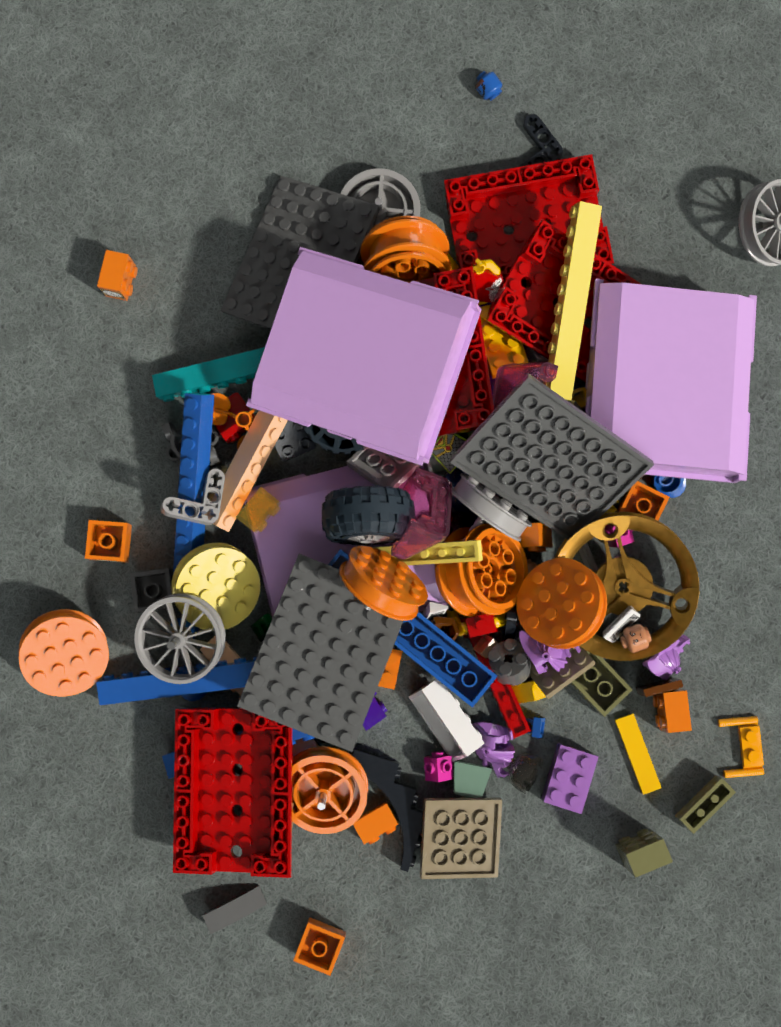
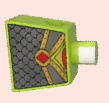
M458 434L437 437L432 455L450 474L456 468V466L450 463V458L467 440Z

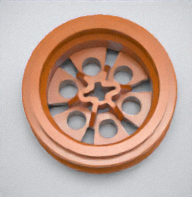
M398 216L384 220L369 231L361 244L360 253L365 270L409 283L434 278L433 273L452 270L450 260L447 257L449 253L447 236L436 224L422 217Z
M489 523L478 525L471 531H469L471 527H463L453 531L444 542L481 540L483 560L435 564L436 583L444 600L455 611L468 617L482 614L500 615L511 610L517 603L520 586L528 575L527 559L520 542L505 535Z

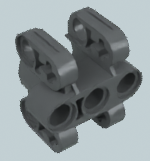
M168 422L161 425L167 440L171 443L166 449V456L172 462L177 463L180 470L182 439H180L174 424ZM212 429L215 440L211 443L210 465L215 467L222 464L215 449L220 444L221 439L219 434ZM172 452H174L175 455H177L178 457L172 458Z

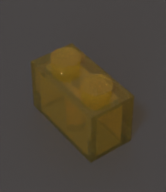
M260 487L236 518L254 533L262 532L268 525L266 521L270 516L274 517L280 511L279 505L281 503L264 488Z

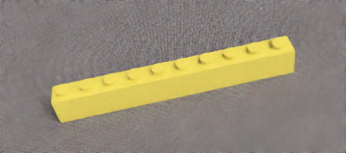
M582 201L574 204L569 212L571 221L566 231L568 240L563 250L565 259L560 269V276L562 278L561 284L557 288V295L559 297L558 303L554 307V315L556 316L555 322L551 327V334L553 335L552 341L548 346L549 360L545 365L546 379L543 382L544 385L567 401L572 400L602 210L600 205Z

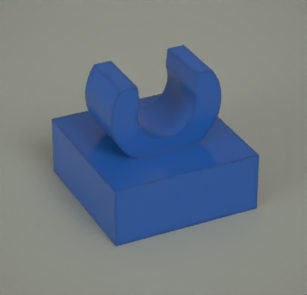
M534 717V719H526L527 722L532 724L531 731L527 734L532 733V737L543 738L546 718Z

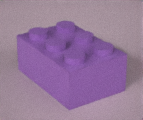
M558 743L541 800L545 803L582 814L598 756Z

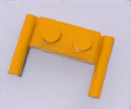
M758 717L718 719V727L738 725L743 769L723 770L724 778L764 775Z

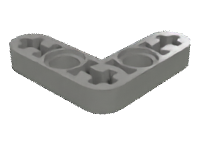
M212 469L206 475L201 503L168 497L160 506L161 512L168 517L212 525L217 521L220 513L225 481L224 473L219 469ZM215 474L219 480L215 483V487H211L214 479L211 477ZM209 492L216 494L217 500L215 502L207 498ZM169 503H172V507H175L172 511H169V507L166 506ZM185 507H192L195 510V514L188 516L185 513ZM208 511H210V514L213 517L209 520L208 516L203 514H206Z

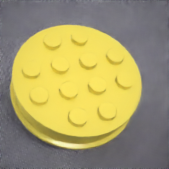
M208 543L193 549L181 559L172 577L171 591L172 594L186 593L204 599L218 612L223 621L224 628L229 629L247 618L257 604L260 594V577L253 562L238 548L225 543ZM175 602L177 608L183 615L185 603ZM189 604L187 621L192 624L202 611ZM205 614L194 625L200 629L213 627Z

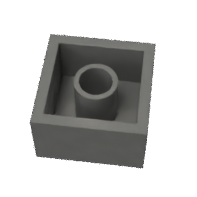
M167 568L130 573L134 612H144L159 599L172 594L173 569ZM172 602L173 608H177L175 602ZM166 604L158 607L156 610L167 609Z

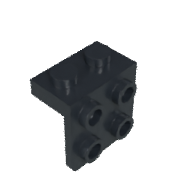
M287 421L275 444L276 450L283 462L316 448V444L311 440L310 434L305 432L304 425Z

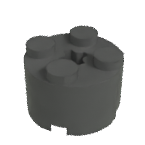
M507 639L495 645L489 652V665L492 672L497 675L496 680L501 684L515 686L523 683L529 677L531 661L521 643L514 639Z

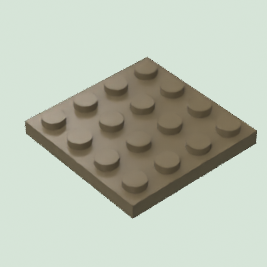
M424 798L420 878H497L502 799Z

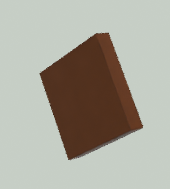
M669 678L667 681L662 680L636 687L638 695L648 697L682 688L683 683L681 679Z

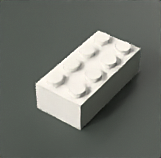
M438 679L427 683L409 696V699L447 755L452 756V762L469 756L484 744L482 735L472 726L470 717L462 711L459 701L451 695L448 688Z

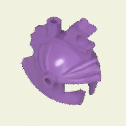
M525 631L519 632L521 646L533 662L538 674L547 672V661L558 672L560 668L565 667L564 664L568 663L566 657H571L570 649L551 648L534 640ZM574 647L577 650V652L580 653V647Z
M683 634L665 650L648 657L642 663L643 666H646L655 676L667 681L673 672L678 674L681 671L679 654L684 651L683 647L686 644H690V639Z
M490 722L472 723V726L482 735L484 742L481 747L475 750L476 755L483 760L482 765L488 767L492 763L493 770L498 778H504L509 775V772L504 771L503 768L509 766L508 762H511V758L514 757L513 753H515L513 745L509 742V739H513L511 729Z

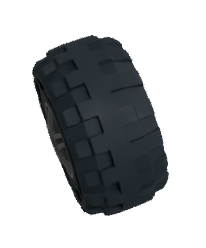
M389 486L340 488L328 493L325 497V502L322 503V530L325 531L326 538L334 543L351 545L397 543L410 538L412 530L415 528L414 501L411 500L410 494L401 488Z

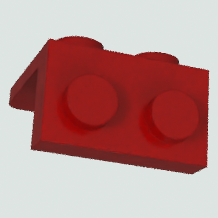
M234 393L228 397L231 403L229 412L237 415L242 411H250L239 393ZM227 415L225 424L215 425L228 444L237 441L241 434L247 431L245 427L238 426L235 418Z

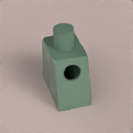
M454 761V794L461 795V798H482L492 768L463 761Z

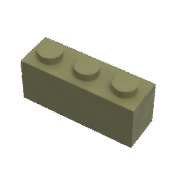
M715 775L675 817L688 831L694 834L736 792L722 777Z

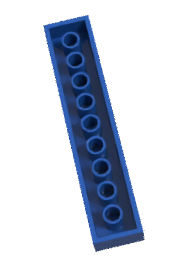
M340 549L328 565L339 569L341 564L349 559V555ZM418 612L417 616L412 620L403 621L394 645L473 708L497 678V675L421 613Z

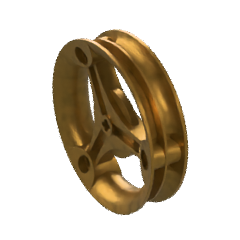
M634 512L603 514L598 520L577 531L569 540L565 539L560 545L555 558L573 559L580 548L595 537L603 540L606 562L599 567L596 574L601 579L606 590V615L610 613L620 615L628 606H632L638 612L646 605L669 609L672 616L660 629L650 635L652 641L649 642L648 648L632 653L628 648L624 649L621 641L610 642L596 634L580 645V647L594 655L610 660L632 661L647 658L671 646L682 636L691 623L699 600L697 568L684 543L669 527L660 521ZM607 524H612L615 526V530L613 533L608 534L604 531V527ZM627 530H633L647 534L659 541L674 558L679 570L681 585L672 591L654 584L647 567L639 560L626 555L620 536ZM617 539L621 556L611 558L608 541ZM623 582L624 584L625 582H627V588L625 590H623V588L622 590L619 589V583ZM653 591L669 595V603L651 598ZM678 599L686 600L683 607L675 605Z

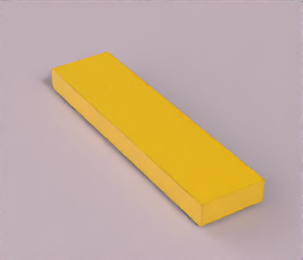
M634 714L615 719L642 794L644 795L662 788Z

